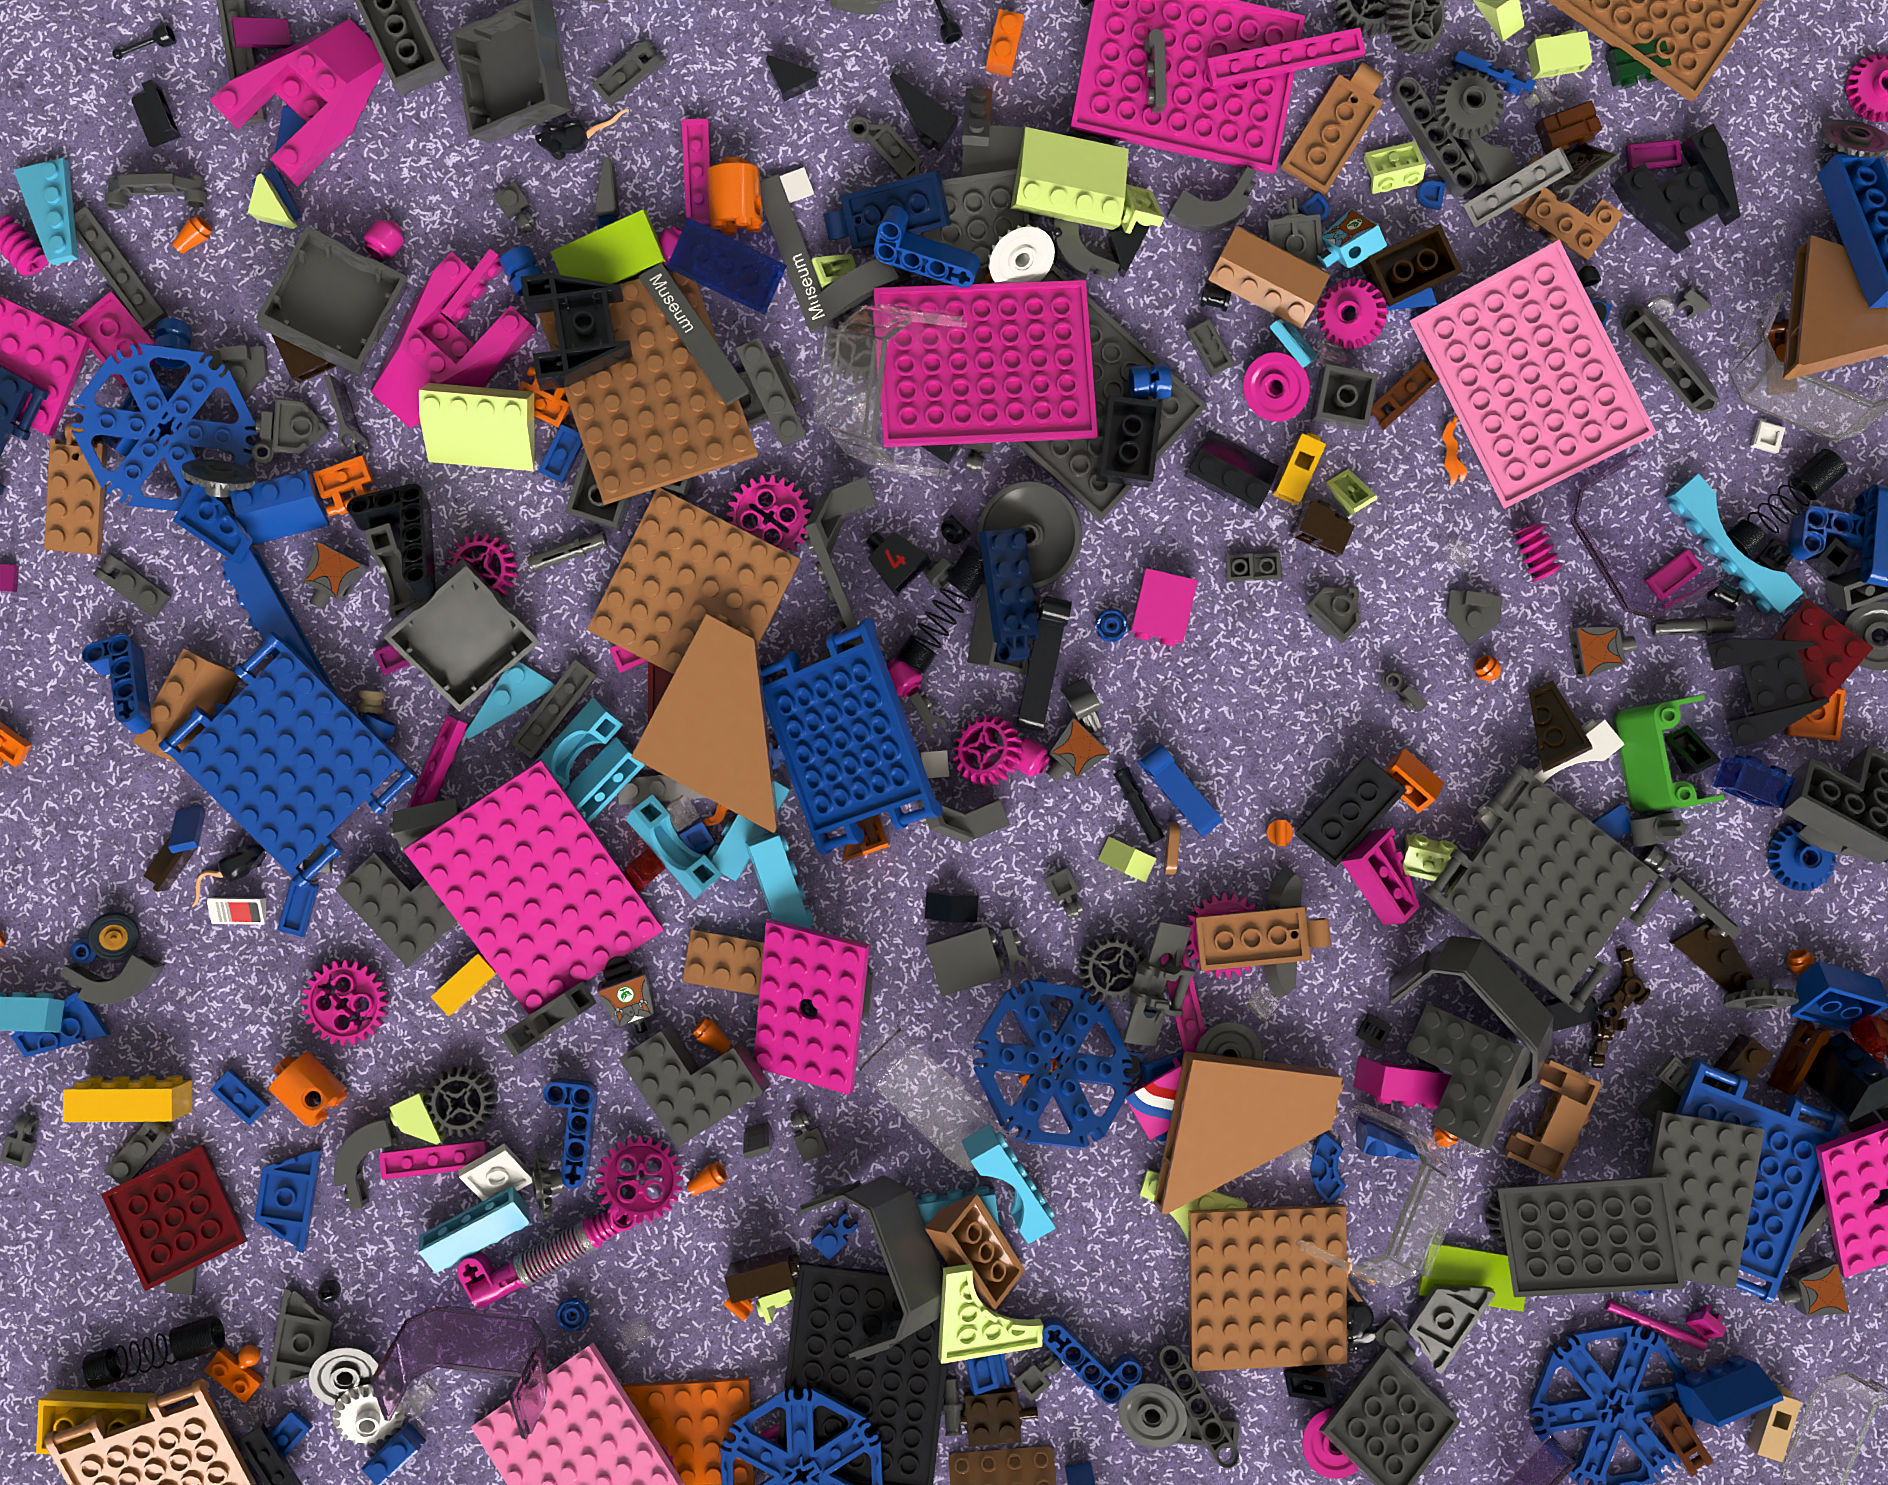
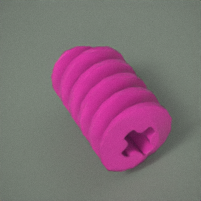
M5 215L0 217V252H2L3 257L9 260L10 264L22 276L34 275L44 269L49 262L45 254H43V248L36 246V241L29 238L27 231H21L22 226L19 223H14L15 219L13 216Z
M1533 524L1511 534L1521 536L1515 541L1516 545H1525L1519 551V554L1529 555L1523 563L1533 564L1527 573H1536L1537 576L1531 582L1546 578L1556 573L1563 566L1561 562L1553 563L1558 557V553H1549L1554 544L1544 543L1550 537V534H1540L1546 527L1545 524Z

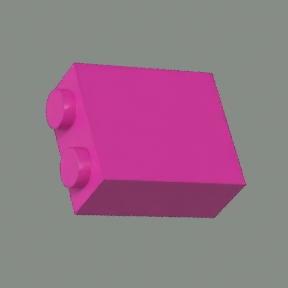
M1148 568L1143 570L1129 632L1135 633L1134 638L1150 641V637L1161 639L1160 644L1175 647L1176 643H1183L1198 580Z

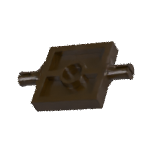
M1017 1387L993 1389L978 1395L972 1394L971 1391L964 1392L965 1407L963 1414H960L961 1425L965 1426L968 1433L969 1447L1022 1442L1020 1429L1022 1419H1038L1037 1406L1021 1408L1018 1401Z

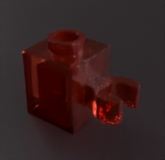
M647 849L631 862L623 872L640 893L666 867L653 851L651 852Z
M1868 1014L1848 1028L1854 1041L1886 1067L1884 1057L1886 1055L1888 1058V1020Z

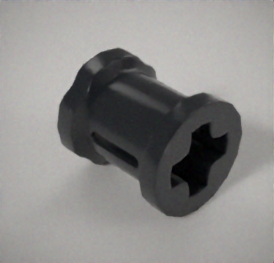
M1205 283L1200 307L1208 305L1221 308L1222 312H1226L1231 292L1210 287L1209 283Z
M1719 578L1712 584L1707 594V599L1709 601L1716 600L1726 605L1728 610L1734 611L1744 597V590L1740 588L1736 590L1724 584V581Z

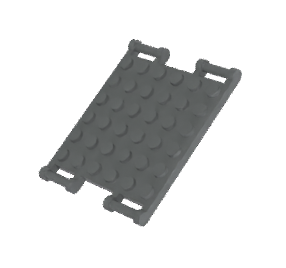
M1516 763L1511 769L1512 774L1493 800H1489L1485 806L1488 811L1498 818V821L1470 859L1461 851L1454 849L1450 854V861L1432 886H1428L1425 889L1424 894L1576 1012L1581 1013L1585 1008V1001L1599 981L1611 971L1607 965L1595 958L1623 917L1635 926L1642 927L1645 922L1644 917L1661 893L1667 891L1671 883L1655 873L1531 775L1525 767ZM1520 780L1524 782L1523 786L1504 810L1502 805ZM1461 865L1463 867L1462 871L1443 896L1440 892ZM1650 881L1653 884L1652 888L1636 911L1633 912L1630 907ZM1590 966L1594 969L1573 998L1570 995L1571 991Z

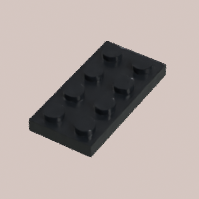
M1364 755L1295 831V835L1336 868L1407 791V788L1367 755Z

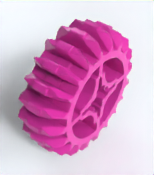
M475 533L473 541L470 537L465 536V545L456 542L455 546L459 550L458 552L450 550L449 554L454 559L453 561L446 560L445 564L453 567L462 558H465L485 580L492 579L496 581L492 587L497 593L500 592L503 596H507L508 592L504 587L513 588L515 585L509 581V578L518 577L517 573L511 572V568L518 567V563L509 562V560L515 557L514 552H507L510 546L507 543L500 545V538L495 537L492 540L491 535L487 533L483 536V539L480 534ZM488 548L477 559L467 557L476 549ZM495 553L498 555L501 562L500 574L497 573L493 568V562L495 560L493 556L495 555ZM472 563L482 565L492 575L481 573Z
M986 715L985 719L976 717L975 724L971 721L967 722L968 729H960L961 734H963L962 737L954 738L955 742L959 743V746L952 749L954 753L958 754L953 758L954 762L958 764L956 768L958 772L962 773L966 780H971L973 784H982L985 787H989L990 783L999 785L1000 778L1008 780V772L1016 773L1015 768H1013L1014 763H1021L1015 757L1023 753L1022 749L1017 747L1023 743L1017 737L1018 731L1012 728L1010 722L1004 721L999 716L994 718L991 715ZM996 732L1001 734L1004 746H1000L997 743V738H995ZM972 755L978 757L980 770L975 768Z

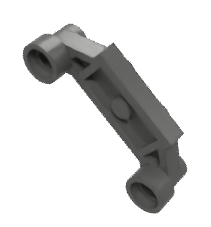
M855 116L849 121L848 131L853 140L859 143H868L901 180L919 175V168L923 165V161L888 122L884 126L869 124L867 119L862 116ZM859 129L863 130V132L860 134L856 133L855 131Z
M133 171L127 175H119V178L112 177L108 179L105 206L114 210L127 209L128 196L184 194L185 205L193 208L206 207L205 179L196 175L183 178L174 176L168 171H157L156 174H144Z

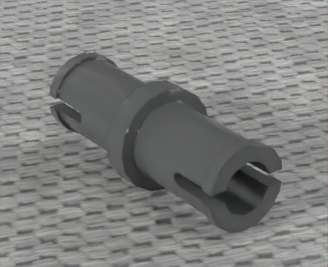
M959 1379L945 1380L944 1405H942V1411L945 1412V1436L962 1435L960 1410L963 1409V1406L959 1400Z

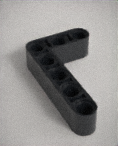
M415 483L352 498L347 504V511L358 529L365 531L387 523L393 525L400 523L403 580L416 599H426L433 595L436 583L431 505L421 486Z
M1045 596L1041 602L1038 616L1040 638L1033 641L1029 660L1030 665H1028L1016 727L1043 731L1063 631L1069 621L1072 601Z

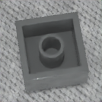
M1326 364L1319 372L1310 422L1362 432L1369 426L1379 374Z

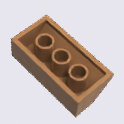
M1236 225L1208 280L1302 329L1314 309L1330 277V273Z
M183 648L150 708L152 721L149 729L142 734H136L132 742L157 756L176 762L159 747V743L164 738H169L191 716L190 712L196 706L204 709L212 717L215 702L227 703L240 677L232 669L193 649ZM199 723L177 746L183 750L205 726Z
M976 1193L941 1208L924 1228L949 1267L966 1264L971 1266L976 1295L990 1309H997L1025 1272L1021 1262Z

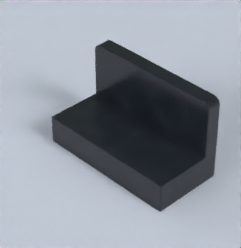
M153 80L141 83L145 93L133 97L131 101L149 146L154 148L181 137L162 88Z

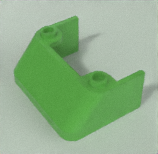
M1704 695L1685 696L1624 708L1614 715L1613 725L1615 733L1624 743L1618 750L1628 801L1634 810L1648 812L1676 809L1725 800L1724 794L1697 795L1691 783L1687 781L1672 782L1662 730L1671 729L1679 723L1681 718L1679 705L1705 700Z

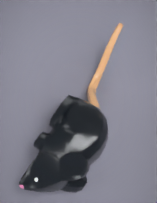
M629 109L620 111L609 121L597 124L588 131H586L579 120H572L562 123V127L559 128L557 125L548 126L549 133L543 132L534 138L555 159L562 160L565 158V153L577 154L582 152L587 147L589 138L596 131L615 123Z
M260 844L237 847L235 852L218 862L219 871L205 870L196 880V897L192 907L199 900L200 884L204 876L224 877L228 881L240 879L249 874L250 870L262 865L267 851Z
M1348 1257L1346 1264L1347 1288L1355 1299L1347 1300L1348 1351L1353 1353L1363 1348L1366 1344L1373 1342L1376 1339V1334L1372 1331L1374 1315L1371 1307L1362 1300L1349 1282L1348 1269L1351 1264V1258Z

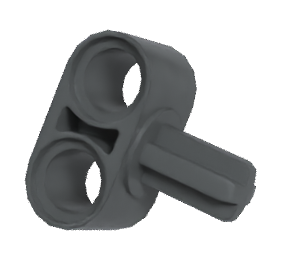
M1085 678L1060 690L1061 694L1066 698L1067 706L1076 719H1082L1089 733L1099 732L1102 725L1096 711L1102 709V706Z
M1674 811L1661 812L1658 815L1655 813L1629 820L1633 845L1635 847L1679 838L1678 836L1684 835L1685 829L1688 828L1687 824L1683 823V820H1675Z

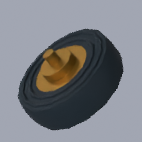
M108 912L99 916L91 923L88 930V944L91 950L99 957L107 960H118L128 956L136 948L139 941V928L136 922L128 915L120 912Z

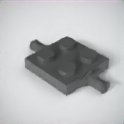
M1297 198L1286 199L1288 215L1281 219L1266 221L1267 241L1320 269H1324L1317 258V255L1323 252L1320 214L1308 216L1298 214Z

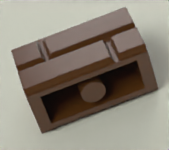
M1590 100L1541 118L1535 125V129L1543 151L1547 155L1559 147L1565 153L1571 149L1570 146L1579 143L1580 146L1593 142L1595 136L1602 130V126L1598 116H1596L1594 104Z

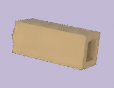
M1777 1385L1776 1387L1783 1395L1784 1400L1757 1411L1747 1446L1757 1455L1783 1463L1802 1401L1793 1395L1791 1389Z

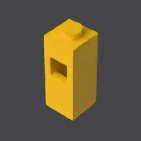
M1302 433L1297 437L1272 495L1294 505L1301 502L1326 446L1325 443L1321 442L1319 436L1312 433H1306V435Z
M480 952L438 989L431 998L447 1016H450L458 1011L497 973Z

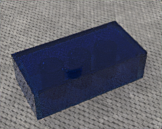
M689 217L685 220L666 264V268L764 315L787 265Z

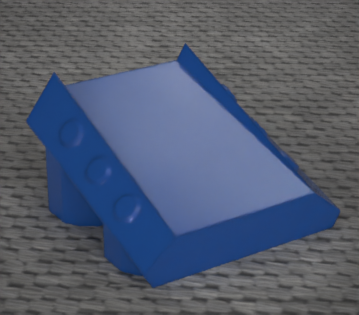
M1358 1116L1356 1121V1147L1363 1153L1379 1157L1393 1156L1401 1159L1419 1160L1418 1147L1409 1140Z

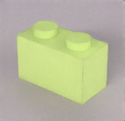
M1568 30L1559 36L1551 37V34L1540 35L1535 38L1527 49L1533 80L1581 72L1592 63L1587 31L1577 32V30Z

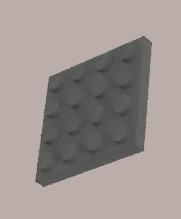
M1017 169L942 180L951 225L924 232V237L974 253L980 260V267L973 284H980L989 272L988 264L990 260L988 255L993 252L992 245H997L999 242V236L1004 237L1008 234V230L1013 231L1018 225L1021 227L1030 225L1028 212L1010 209ZM930 278L931 286L952 285Z
M1382 1347L1319 1430L1374 1485H1414L1461 1420L1387 1347Z

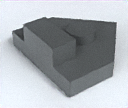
M247 345L220 347V350L210 351L211 356H213L211 359L212 369L217 370L221 364H224V371L219 376L223 377L230 370L245 402L252 395L251 393L257 385L263 382L269 374L267 350L264 346L249 347Z
M275 398L272 452L301 455L330 432L304 401Z
M1322 587L1304 606L1312 615L1309 619L1327 637L1333 635L1340 643L1345 642L1361 624V617L1358 611V587Z
M1449 590L1445 617L1469 646L1500 623L1503 596L1474 591Z

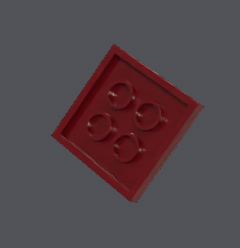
M1805 599L1771 638L1814 642L1813 647L1798 650L1811 699L1824 696L1830 699L1873 649L1871 645L1808 599Z

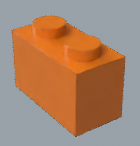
M999 9L987 57V72L1012 77L1025 15Z
M1406 748L1389 760L1384 768L1386 772L1407 788V791L1400 798L1417 813L1423 811L1437 799L1445 783Z

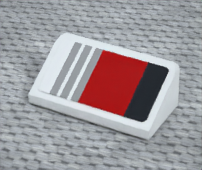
M207 898L212 924H266V898Z

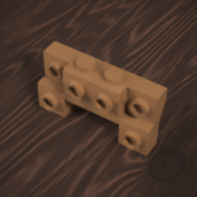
M1534 154L1525 167L1542 157ZM1543 188L1510 208L1526 219L1524 224L1535 232L1540 229L1548 234L1546 240L1550 243L1560 240L1562 245L1584 260L1590 259L1603 239L1610 234L1624 214L1605 200L1600 199L1588 216H1586L1569 203L1557 201L1559 196L1547 188Z
M1546 1058L1535 1082L1552 1089L1553 1092L1532 1137H1529L1512 1129L1502 1153L1551 1178L1559 1180L1571 1151H1574L1578 1146V1136L1582 1127H1585L1589 1122V1112L1602 1083Z

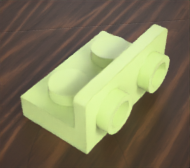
M1416 141L1364 154V162L1372 179L1370 187L1372 194L1413 186L1423 181L1426 163Z
M1126 184L1125 202L1121 218L1124 232L1130 234L1136 221L1144 226H1150L1151 224L1160 227L1164 220V215L1153 192Z
M1406 834L1404 839L1406 843L1403 853L1404 859L1401 860L1405 875L1435 881L1450 861V854L1454 849L1458 850L1457 846L1447 840L1435 841L1420 834L1414 836Z
M796 1282L794 1287L759 1296V1301H756V1307L759 1316L765 1318L766 1324L773 1321L777 1308L790 1303L796 1289Z

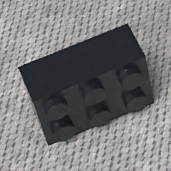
M1109 395L1104 407L1096 481L1148 488L1153 483L1163 402Z

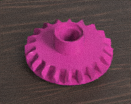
M1883 52L1876 55L1871 54L1857 62L1849 72L1846 80V97L1851 108L1860 117L1871 122H1888V55H1884Z
M1346 279L1328 288L1318 307L1317 320L1321 321L1322 326L1320 330L1325 331V338L1334 345L1346 349L1360 348L1371 343L1381 333L1387 318V305L1380 290L1372 283L1362 279ZM1354 306L1356 316L1353 320L1348 321L1345 317V311L1348 307Z
M1271 352L1258 357L1247 369L1243 382L1244 396L1249 407L1258 416L1268 421L1280 422L1295 417L1308 403L1307 400L1311 393V381L1307 376L1308 371L1292 355H1287L1283 352ZM1276 380L1283 384V391H1279L1276 388Z
M1334 1406L1329 1409L1324 1408L1319 1413H1314V1417L1307 1421V1426L1302 1431L1303 1439L1301 1444L1303 1448L1302 1453L1314 1471L1327 1478L1340 1479L1354 1474L1359 1469L1335 1445L1330 1446L1329 1439L1319 1430L1336 1408Z

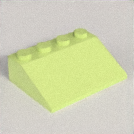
M1025 127L1010 209L1110 230L1116 229L1121 224L1125 202L1129 149Z
M427 383L419 389V416L428 462L534 471V392Z

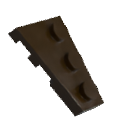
M1553 680L1529 692L1543 773L1593 749L1591 742Z
M1711 919L1706 920L1669 942L1681 951L1694 965L1706 973L1728 995L1747 990L1746 981L1754 979L1729 935L1723 937L1713 928L1715 923Z

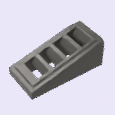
M609 157L603 159L594 209L598 219L604 216H620L615 165Z
M1672 1054L1655 1075L1682 1098L1691 1069ZM1679 1067L1676 1073L1669 1079L1670 1075Z
M769 1122L745 1128L743 1142L744 1158H752L771 1151L775 1139Z

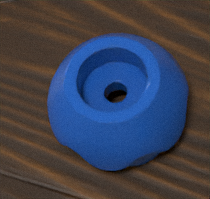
M1106 609L1096 618L1095 630L1102 640L1116 642L1122 639L1127 632L1128 622L1121 611ZM1110 623L1113 624V628L1109 627Z
M579 1298L565 1299L560 1303L556 1311V1319L566 1331L581 1330L585 1327L590 1315L587 1304Z

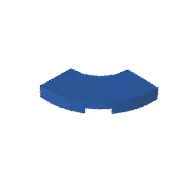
M1324 1132L1318 1135L1312 1147L1310 1173L1317 1192L1330 1205L1346 1187L1338 1171L1339 1156L1344 1148Z

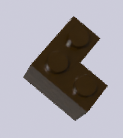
M1317 499L1316 502L1311 501L1301 508L1289 536L1338 557L1343 554L1355 525L1350 524V519L1336 514L1337 511L1330 509L1331 505Z

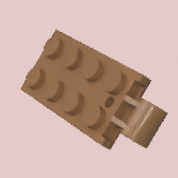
M1364 62L1361 63L1351 81L1339 74L1280 169L1325 196L1384 103L1373 96L1385 75ZM1350 99H1354L1356 103H1352Z
M69 421L65 427V438L67 441L50 438L44 550L101 555L105 485L101 489L72 433V430L82 432L84 428H74L71 426L73 421ZM96 435L92 438L91 443L103 467L106 469L108 446L99 443L100 435Z
M1307 906L1195 917L1200 970L1208 971L1312 960L1310 947L1331 946L1329 918L1307 920ZM1292 931H1296L1297 933L1296 937L1294 938L1291 937Z
M691 929L682 982L759 996L764 941Z

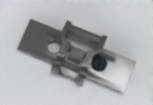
M1163 921L1158 922L1148 957H1144L1143 962H1139L1128 997L1133 1003V1007L1124 1033L1123 1042L1155 1047L1165 1014L1182 1016L1183 1010L1181 1008L1190 978L1195 975L1194 969L1181 966L1191 932L1190 926ZM1168 953V961L1165 964L1160 965V957L1163 954ZM1180 975L1172 1004L1169 1005V1001L1163 997L1166 981L1176 982Z

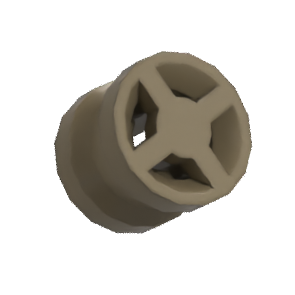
M359 690L358 696L361 699L360 704L357 706V711L384 714L382 700L385 698L386 693Z

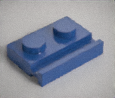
M1004 1353L964 1360L972 1394L978 1395L999 1388L1001 1385L1010 1384Z

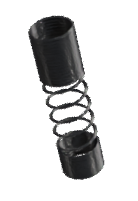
M1821 449L1819 453L1789 477L1788 485L1779 486L1778 494L1769 495L1768 503L1759 504L1757 507L1758 512H1750L1747 520H1740L1738 524L1726 533L1734 546L1750 559V557L1766 545V542H1769L1768 535L1760 527L1750 522V515L1758 514L1762 523L1770 531L1779 533L1776 523L1760 513V507L1768 505L1773 515L1780 522L1789 524L1788 516L1781 509L1770 504V498L1772 496H1779L1781 503L1789 512L1794 515H1800V510L1796 504L1787 497L1780 495L1781 488L1789 487L1790 492L1799 503L1804 506H1810L1809 500H1817L1825 491L1847 474L1848 469L1845 461L1836 452L1830 449ZM1792 489H1794V490L1797 491L1802 497H1804V498L1807 500L1808 504H1805L1804 502H1802V501L1795 495V493L1793 492ZM1782 498L1791 503L1798 513L1793 512L1784 503ZM1772 507L1778 510L1786 518L1787 522L1779 518ZM1762 516L1769 520L1775 526L1777 531L1769 527L1768 524L1762 518Z
M970 545L965 547L964 552H962L963 554L959 556L960 558H958L957 563H955L951 572H949L950 574L945 579V581L955 586L967 598L945 588H939L940 592L960 610L938 600H932V603L953 622L925 611V615L945 633L922 623H917V626L938 645L911 634L907 641H905L904 646H902L903 648L898 653L899 655H897L900 660L923 674L933 662L932 660L936 658L937 654L916 639L933 647L942 648L941 643L923 627L940 635L949 636V632L931 616L952 625L957 624L956 620L938 604L956 612L964 613V609L945 592L963 600L972 601L971 597L974 598L975 593H977L981 584H983L982 582L985 580L982 553Z
M210 1316L172 1328L169 1332V1343L171 1352L176 1359L173 1362L167 1361V1341L165 1336L159 1332L155 1340L157 1351L164 1361L160 1366L153 1365L155 1359L154 1346L151 1339L145 1337L142 1342V1349L147 1362L151 1365L147 1370L140 1369L141 1351L137 1342L132 1340L129 1345V1355L137 1369L134 1374H127L128 1356L126 1349L122 1345H118L116 1351L108 1348L88 1354L82 1363L84 1380L90 1388L96 1389L121 1381L125 1375L134 1377L138 1371L147 1373L152 1367L160 1369L164 1366L165 1362L173 1365L177 1360L182 1362L221 1350L225 1344L223 1324L217 1316ZM159 1335H161L165 1344V1358L159 1348ZM146 1339H148L151 1345L152 1362L149 1360L146 1354ZM133 1343L136 1345L139 1354L138 1366L132 1355L131 1347ZM120 1347L125 1354V1371L121 1366L118 1356V1349Z

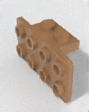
M1050 1446L952 1453L948 1458L950 1485H1057L1054 1451Z

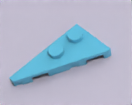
M518 661L511 668L504 671L465 732V737L471 739L481 734L491 726L550 692L556 684L521 661Z

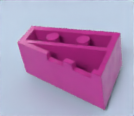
M1393 827L1372 831L1341 861L1383 925L1405 923L1420 907L1410 876L1405 875L1401 860L1404 858L1402 852L1397 851L1393 836L1396 835Z
M1358 1056L1353 1087L1376 1096V1101L1392 1104V1100H1398L1399 1104L1414 1107L1415 1103H1421L1422 1107L1437 1109L1452 1074L1439 1069L1409 1064H1391V1061L1386 1060L1375 1062L1366 1057Z

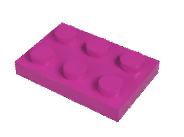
M112 291L71 324L75 331L92 338L88 347L103 364L111 353H113L117 363H120L121 361L116 356V351L119 349L124 357H132L133 352L130 348L132 344L137 347L139 355H142V350L138 343L153 345L155 341L140 326L126 305ZM153 359L150 362V367L156 363ZM116 373L112 374L121 386L128 387L123 376Z

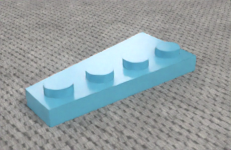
M59 158L14 169L47 261L57 265L78 260L69 162L64 158Z

